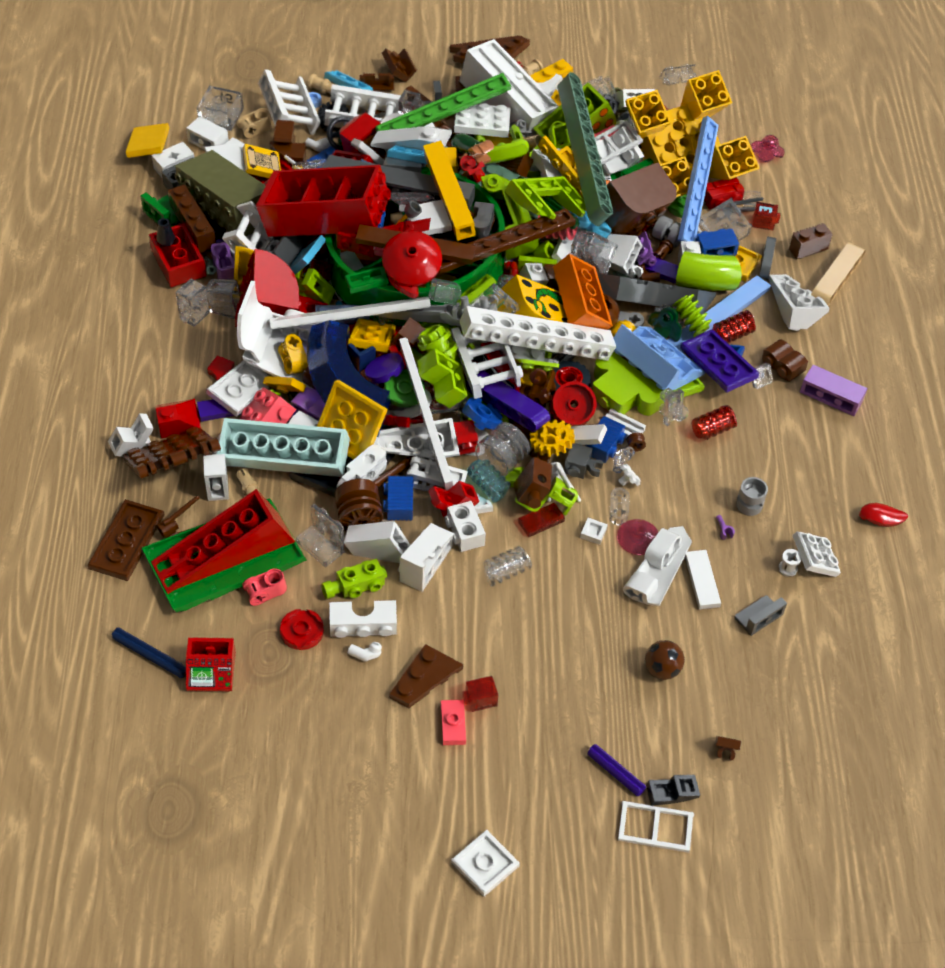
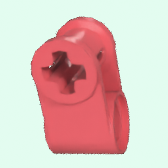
M275 568L255 577H250L242 584L243 589L248 592L249 602L253 606L281 596L287 590L283 572Z

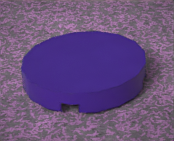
M398 353L384 354L375 358L366 366L365 374L372 383H385L390 380L389 377L393 375L397 377L403 371L405 363L402 356Z

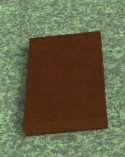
M125 499L87 565L88 569L128 581L144 553L142 547L147 546L157 530L156 525L164 517V511Z

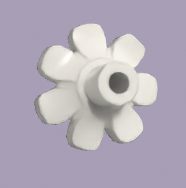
M623 464L620 468L623 470L624 476L618 480L620 484L624 486L631 482L639 486L640 478L631 470L628 464Z

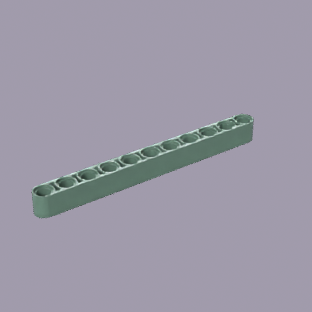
M569 72L557 85L587 215L591 223L595 226H600L612 215L613 209L582 84L576 74Z

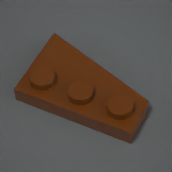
M425 644L390 692V699L410 708L430 694L433 688L445 683L455 672H460L464 664Z

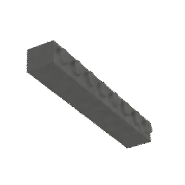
M329 155L323 168L378 164ZM380 165L382 172L385 173L386 185L390 189L391 198L405 201L412 200L420 204L441 200L432 175ZM458 181L470 211L475 199V184Z

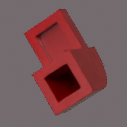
M467 420L453 423L460 455L479 452L478 435L475 432L474 421Z
M458 481L448 491L436 486L428 490L431 503L435 508L441 510L443 517L447 516L449 506L472 501L475 506L480 502L473 485Z

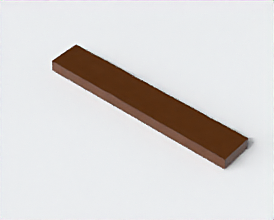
M359 224L355 243L384 248L392 237L401 232ZM433 238L441 249L442 259L472 265L476 249L475 245ZM413 250L409 251V253H411V254L416 253V252L413 251Z

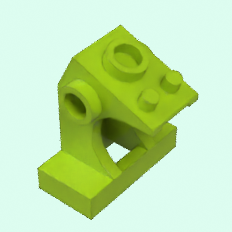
M304 267L295 274L299 286V295L330 305L336 290L314 268H308L307 270ZM317 281L320 284V286L314 288Z

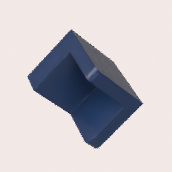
M352 343L347 346V361L358 372L365 370L366 366L376 358V348L374 346L367 349H357Z

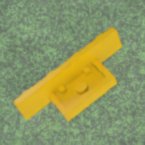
M546 135L543 136L538 144L540 151L548 157L552 166L568 180L583 198L573 151L568 145L558 151Z

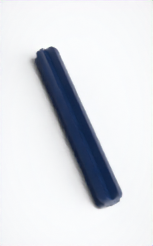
M119 627L112 632V638L177 677H185L186 665Z

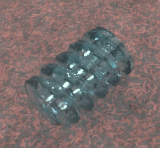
M476 460L468 467L467 475L471 477L472 481L481 488L483 493L493 503L500 501L506 495L511 483L506 481L504 476H500V471L495 470L496 467L490 465L491 462L489 460Z

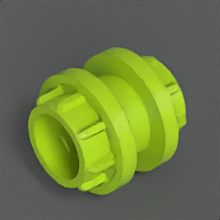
M437 324L419 334L418 339L420 342L418 347L420 351L427 350L429 353L435 348L453 360L458 355L456 352L458 349L456 342L448 341V338L451 336L448 328Z

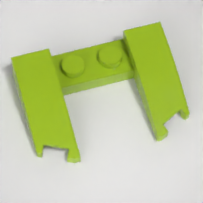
M564 176L511 179L505 190L524 209L554 220L557 215L540 196H552L564 208L579 217H583L586 213L584 199Z

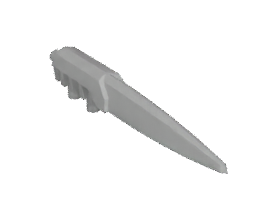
M468 296L460 297L461 306L460 303L455 305H431L428 308L374 316L406 321L411 317L417 322L461 326L460 318L466 306H470ZM487 296L480 297V306L479 303L470 306L497 311L496 304L489 306Z

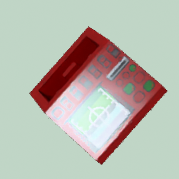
M188 637L186 691H232L236 656L234 638Z

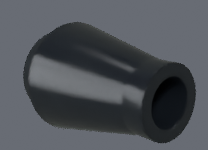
M166 218L158 220L156 236L157 242L163 247L171 246L175 240L174 232L169 224V220Z

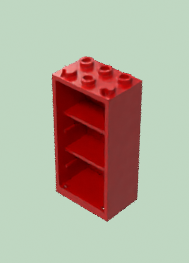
M380 165L277 170L272 172L256 204V208L268 237L337 234L338 232L357 233L359 224L377 227L380 224L387 202L391 198V192L387 188L386 176L382 172Z

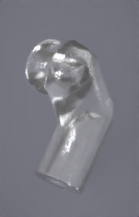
M628 446L614 454L613 471L615 473H621L623 470L620 467L623 463L629 461L634 456L635 451L632 447Z

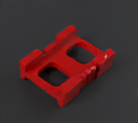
M386 414L382 425H397L398 427L410 428V424L424 423L420 415L410 418Z

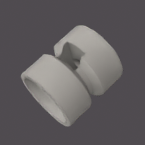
M662 215L653 228L652 236L661 241L669 240L673 247L676 248L681 243L678 241L681 224L678 222L673 223L672 219Z
M749 477L743 480L736 501V506L741 513L754 516L762 511L768 492V486L762 479Z

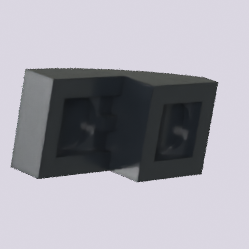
M673 775L670 780H649L646 783L651 806L680 803L697 799L701 796L695 775Z

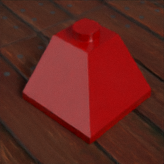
M195 399L155 405L161 439L172 434L180 435L186 433V430L191 427L201 428Z

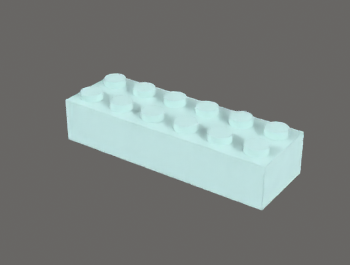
M224 418L219 441L221 450L217 451V454H225L226 466L342 477L345 471L350 437L346 429Z

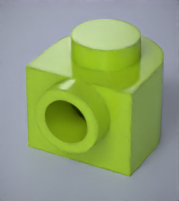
M547 240L538 245L534 251V257L553 259L552 254L555 247Z

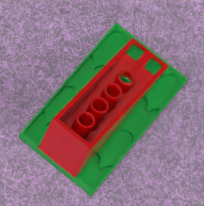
M257 489L209 522L142 547L172 609L176 613L186 611L207 600L212 601L242 587L243 582L250 577H255L274 568L283 572L307 560L270 498L265 499Z

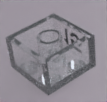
M209 85L197 106V115L228 131H232L244 110L242 92Z

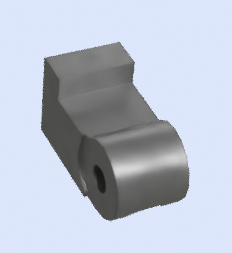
M475 201L473 221L476 232L474 237L476 239L489 236L494 219V204Z

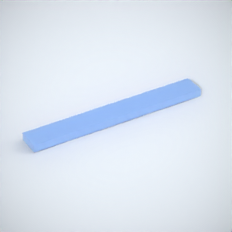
M705 116L702 119L678 235V241L680 242L696 241L719 127L709 116Z
M758 275L705 312L707 313L705 320L712 319L709 329L705 332L711 329L715 331L767 293L771 285ZM691 325L682 329L678 342L671 338L667 340L682 353L685 352L680 348L681 343L693 338L694 332L689 331Z

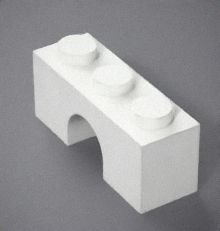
M396 600L374 601V609L367 616L356 615L352 610V602H330V637L397 635Z

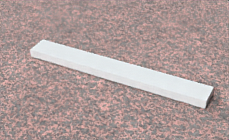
M420 297L270 318V326L272 329L428 308L431 304L429 297Z
M405 337L399 339L400 349L444 488L448 491L453 486L452 476L408 339Z

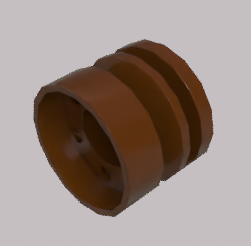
M361 478L351 479L337 487L335 501L338 509L339 525L343 531L347 532L350 525L383 522L382 506L380 504L378 486L375 482Z

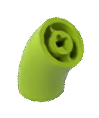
M684 251L678 267L676 286L705 291H732L741 282V266L738 259L733 255H708Z

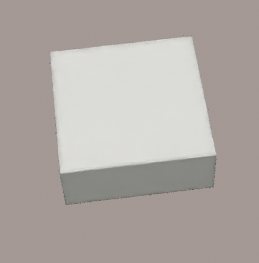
M588 518L580 538L600 545L608 524Z

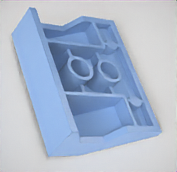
M621 324L613 337L616 344L614 351L620 356H625L630 365L643 371L642 374L648 379H653L656 382V386L663 391L676 390L705 374V371L651 327L639 326L632 332L625 325Z

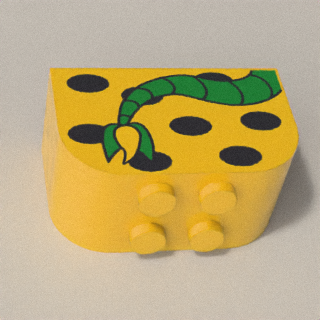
M516 274L491 297L493 304L497 306V311L567 323V316L559 291Z

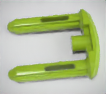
M512 125L509 129L513 140L511 143H498L497 146H494L493 150L487 153L491 158V162L487 164L524 156L528 152L529 144L523 139L518 126ZM484 135L474 136V139L480 142L485 141Z

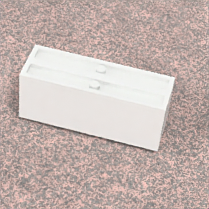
M495 39L468 49L460 82L467 88L504 73L511 84V90L481 103H486L490 106L505 105L511 107L510 123L523 119L526 121V131H532V133L525 135V137L537 135L533 128L559 106Z

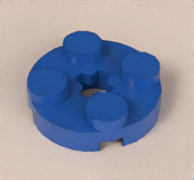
M469 398L462 409V413L472 419L474 425L480 430L485 428L497 430L503 421L501 420L503 417L499 410L490 403L487 406L482 404V399Z

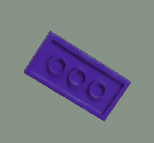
M713 329L686 340L680 345V348L725 392L732 391L759 378V372Z

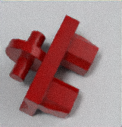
M470 155L461 158L460 168L465 171L462 176L476 183L481 181V177L486 176L481 169L485 166L483 161L476 165L475 159Z

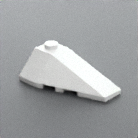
M424 126L377 131L371 142V147L389 150L393 146L398 145L424 150L423 145L442 141L445 147L452 134V130Z
M447 418L434 421L445 458L460 455L453 419ZM424 423L410 425V428L397 427L380 430L374 444L382 447L386 453L435 458Z

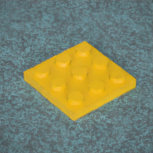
M336 380L317 427L346 429L350 437L347 456L354 460L369 446L374 444L388 409L342 381Z

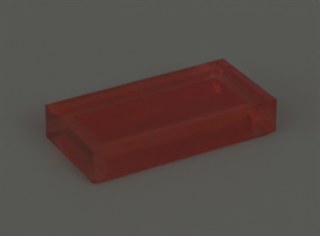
M555 502L540 508L536 512H531L518 518V523L528 537L565 522V516Z

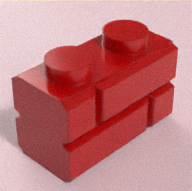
M737 177L730 180L722 179L709 182L706 186L704 202L708 209L721 208V203H726V201L743 200L744 187Z

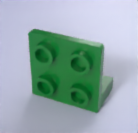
M147 192L140 195L143 212L157 224L161 218L168 219L171 227L180 223L170 207L168 194L159 200L150 196Z

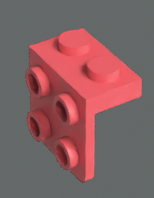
M263 387L255 393L250 405L244 408L240 419L286 424L297 409L277 394Z

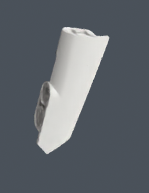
M683 526L669 528L668 530L662 528L645 552V560L623 587L625 595L647 605L659 606L692 543Z

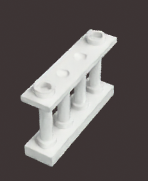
M264 70L258 84L274 125L276 126L277 120L294 121L295 123L306 124L310 134L314 135L316 129L320 126V119L303 78L298 77L296 84L275 81L272 72ZM278 88L293 91L294 94L280 92ZM283 100L298 102V105L284 103ZM287 111L302 113L303 117L288 114Z
M332 84L330 102H335L332 110H325L324 125L328 126L334 118L339 116L353 119L358 116V107L368 108V114L381 123L383 118L374 117L375 110L386 111L385 117L389 114L399 113L401 95ZM341 104L350 105V113L340 112ZM338 122L334 127L341 128L344 122Z
M252 201L239 204L237 209L244 216L238 229L224 233L222 239L235 252L236 246L252 250L257 249V242L262 235L267 241L265 249L273 237L267 236L256 205ZM249 222L255 228L250 241L244 235Z
M459 327L451 329L453 341L458 346L456 351L474 399L482 397L481 389L485 385L514 378L517 387L521 386L522 368L520 365H516L508 344L493 343L475 349L467 348L468 343L478 340L465 338L461 334ZM501 349L505 355L477 364L476 362L472 363L473 357ZM507 363L510 368L509 371L483 378L477 376L479 371Z

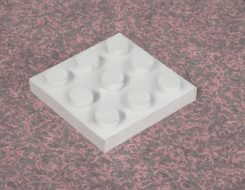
M480 103L457 112L454 133L508 138L511 107L505 105L490 106L486 103Z

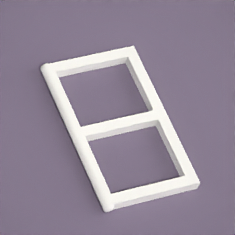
M627 120L595 137L596 141L604 138L615 151L601 159V165L643 142V139ZM623 126H627L636 140L618 149L608 135Z
M622 801L618 841L689 853L693 812ZM627 807L655 812L652 840L624 835ZM660 813L688 817L685 845L657 841Z

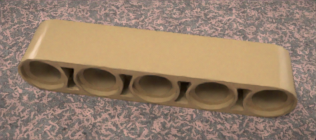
M848 242L816 285L811 296L822 298L829 307L861 262L866 249Z

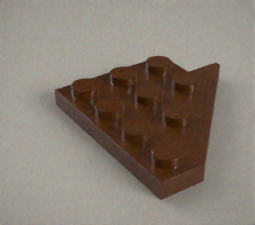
M520 35L495 39L513 59L530 46V39ZM493 39L450 45V52L456 53L453 55V62L464 64L468 49Z

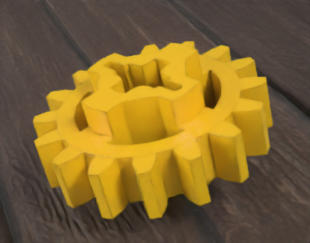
M557 419L553 423L548 421L536 432L530 433L531 447L534 448L535 453L540 452L541 456L545 453L548 454V457H551L554 453L556 456H559V452L566 453V448L571 449L572 443H575L574 429H571L570 424L565 425V421L557 423Z

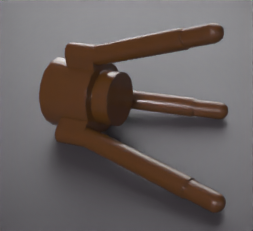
M199 496L194 497L169 518L156 525L164 539L183 532H176L179 527L175 519L199 500Z

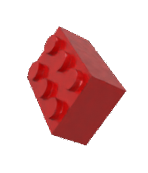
M184 223L171 227L175 240L168 247H163L157 242V232L148 234L151 251L170 287L206 276L205 260Z

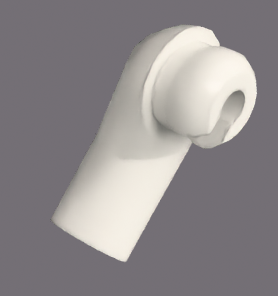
M372 642L369 648L362 649L352 644L348 649V655L362 661H369L380 656L382 646L378 642Z

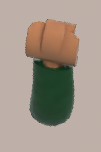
M463 133L456 134L451 140V147L457 148L459 160L470 154L477 164L481 161L484 164L491 162V158L487 153L494 149V144L487 139L480 142Z

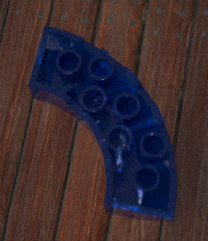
M328 320L311 326L307 343V363L312 383L321 396L322 401L326 404L334 381L340 380L388 409L390 405V391L382 389L366 380L356 370L350 360L347 351L350 337L349 325ZM382 423V425H381V428H380V430H379V432H378L377 437H379V434H380V431H381V429H382L383 423Z

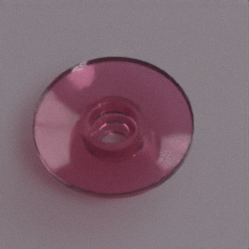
M632 519L620 526L617 538L620 546L627 552L635 555H645L648 546L658 534V530L648 521Z

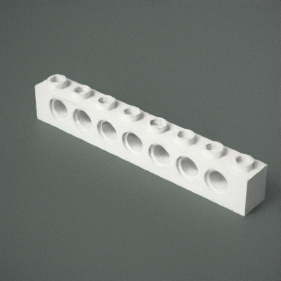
M466 306L460 318V325L465 338L606 361L609 360L616 348L611 330Z

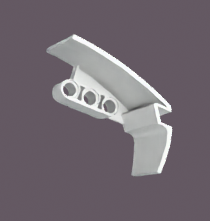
M251 280L238 313L237 340L239 349L245 350L243 359L247 363L272 376L290 377L302 382L304 372L286 373L278 352L279 345L284 342L287 335L295 334L300 337L310 363L314 358L324 362L325 357L330 356V365L335 364L336 361L340 364L345 354L327 348L335 345L340 326L334 321L272 329L270 318L305 313L293 309L286 310L284 315L272 312L269 307H265L258 302L255 281ZM327 389L324 391L323 394H319L321 396L327 397Z

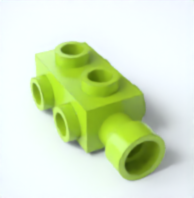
M377 558L370 561L367 560L361 564L344 567L336 571V581L331 582L329 580L321 583V589L326 600L335 597V594L341 592L344 598L349 596L350 598H357L364 591L376 592L385 585L387 572L383 565L380 566Z

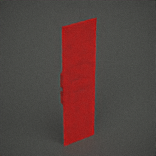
M431 218L416 221L410 220L406 221V223L399 222L396 225L381 228L399 232L429 231Z

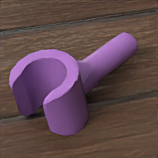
M718 515L716 518L722 530L720 538L725 540L727 537L726 533H729L730 537L733 538L734 528L725 525L721 515Z

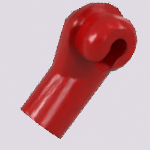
M507 261L505 263V270L509 271L508 283L516 274L519 275L516 262Z

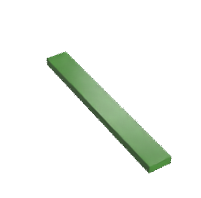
M504 73L498 74L377 125L375 130L377 132L424 127L511 90V84Z

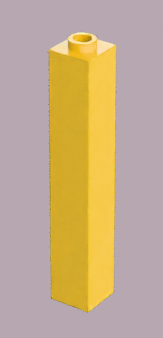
M442 141L423 145L425 160L439 196L445 206L457 241L476 236L473 218Z

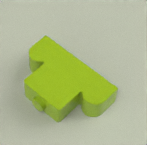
M614 351L608 361L596 359L594 378L596 381L593 382L592 390L596 396V401L601 407L606 408L608 411L612 408L618 413L626 414L634 406H637L641 414L649 416L655 414L666 405L668 392L658 388L653 380L646 378L641 371L630 365Z

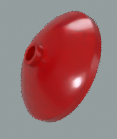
M418 231L401 232L392 237L385 245L382 254L383 267L387 275L401 285L411 287L424 285L433 280L440 271L442 252L437 242L425 233ZM413 250L416 253L410 254L409 251Z

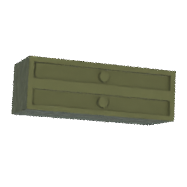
M213 150L175 165V177L179 186L185 184L201 211L228 232L237 230L244 216L237 209V206L250 201L256 205L266 186ZM250 222L244 232L245 236L253 234L255 230Z

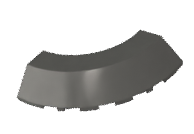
M597 272L603 293L615 300L676 309L677 307H672L676 301L686 295L694 294L695 296L691 301H699L696 308L703 307L700 312L703 314L716 297L715 292Z

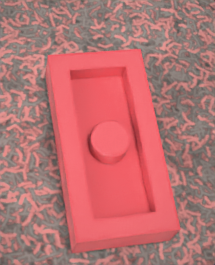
M441 700L443 745H466L464 700Z

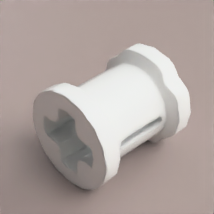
M787 549L782 555L783 561L779 564V571L784 576H794L798 571L797 565L801 562V556L798 551Z

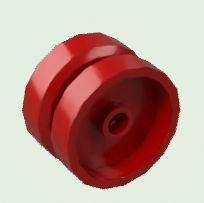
M571 381L561 385L552 396L553 398L549 404L553 420L557 419V423L565 421V425L570 424L571 426L585 425L594 415L597 407L596 396L593 390L586 384L578 381ZM570 403H574L576 407H571Z

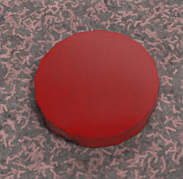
M295 609L287 613L280 624V635L283 642L290 648L297 650H306L316 646L322 640L324 634L323 620L319 614L306 609L307 611Z

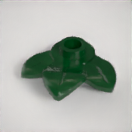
M666 307L660 312H653L649 316L648 323L654 326V330L666 339L669 336L675 342L680 340L682 328L677 322L678 312L674 308Z

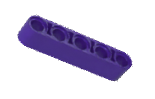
M483 370L477 374L478 377L481 376L482 378L491 376ZM466 381V388L472 394L469 383ZM502 381L485 385L481 389L482 397L480 399L483 402L492 404L499 412L531 432H536L550 420V414L543 406Z

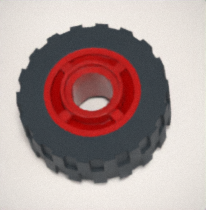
M571 360L558 363L559 368H553L556 373L554 383L557 387L551 393L552 396L561 385L567 382L578 381L586 384L588 387L591 385L589 370L579 362Z

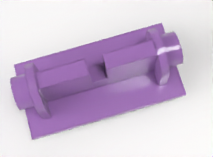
M646 231L638 236L642 248L637 256V260L640 266L643 263L654 266L657 259L653 255L651 241L648 239Z

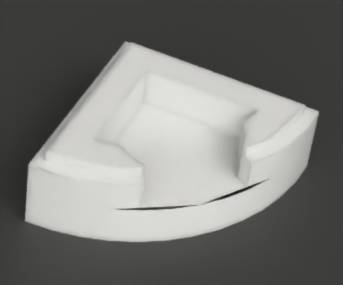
M477 494L480 501L474 506L477 514L493 512L492 503Z

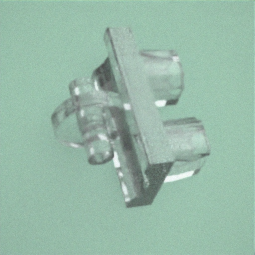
M667 388L660 393V398L665 403L659 407V413L664 416L663 423L666 426H669L675 419L681 422L688 417L689 411L687 407L683 406L684 391L678 389L674 392L672 389Z

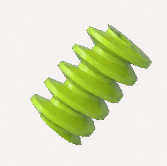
M691 294L680 298L672 307H677L676 311L681 313L680 319H686L684 322L685 326L691 325L689 331L694 332L693 337H696L709 329L712 319L705 320L707 313H700L703 307L696 308L699 301L692 302L691 300L695 295Z

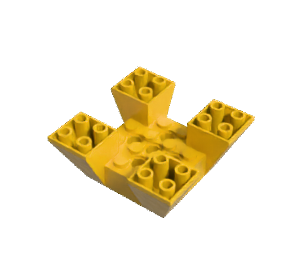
M719 70L689 79L686 83L681 106L668 111L664 107L658 90L625 100L634 130L643 139V142L640 144L646 159L651 158L654 164L658 162L676 188V198L686 195L688 192L703 117H711L732 104ZM716 136L708 177L730 180L760 169L747 136L720 144L718 136Z

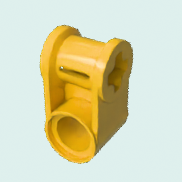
M295 334L287 335L284 342L278 347L284 369L287 374L304 372L310 361L305 353L302 341Z

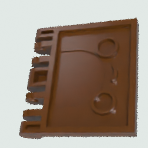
M191 427L186 430V433L169 435L166 437V440L161 442L152 441L144 448H132L127 451V454L123 455V458L130 469L140 479L149 476L148 473L154 475L158 469L163 468L167 470L169 465L173 467L187 463L188 458L195 460L197 455L203 454L206 456L210 454L209 451L212 453L220 451L221 447L216 437L212 438L201 428Z

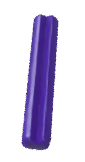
M597 744L589 748L587 754L632 793L640 796L645 791V784Z

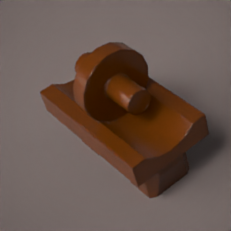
M540 368L533 369L530 372L529 379L533 383L529 392L531 399L537 397L540 404H545L552 400L551 393L557 387L554 383L556 375L554 369L550 370L547 374Z

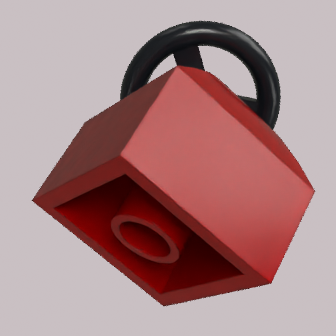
M366 112L353 119L339 116L329 123L327 139L336 150L359 153L351 145L352 140L355 138L363 142L376 132L375 126L381 123ZM344 122L343 127L338 132H332L335 124ZM333 138H340L342 146L336 144Z

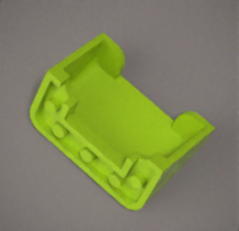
M497 174L481 177V186L493 198L503 200L502 206L506 205L512 225L505 227V230L532 220L529 211L517 204L505 192L510 180ZM539 239L503 251L505 260L507 261L519 257V255L535 251L539 245Z

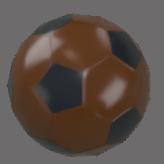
M660 640L653 643L647 649L645 666L653 677L669 680L676 677L683 670L685 657L682 649L676 643L669 640Z

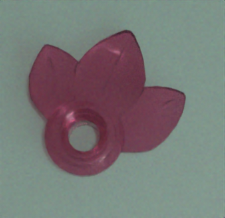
M767 135L762 141H754L750 145L752 151L758 153V158L762 162H770L774 156L783 158L785 153L784 149L779 146L777 137L774 135Z

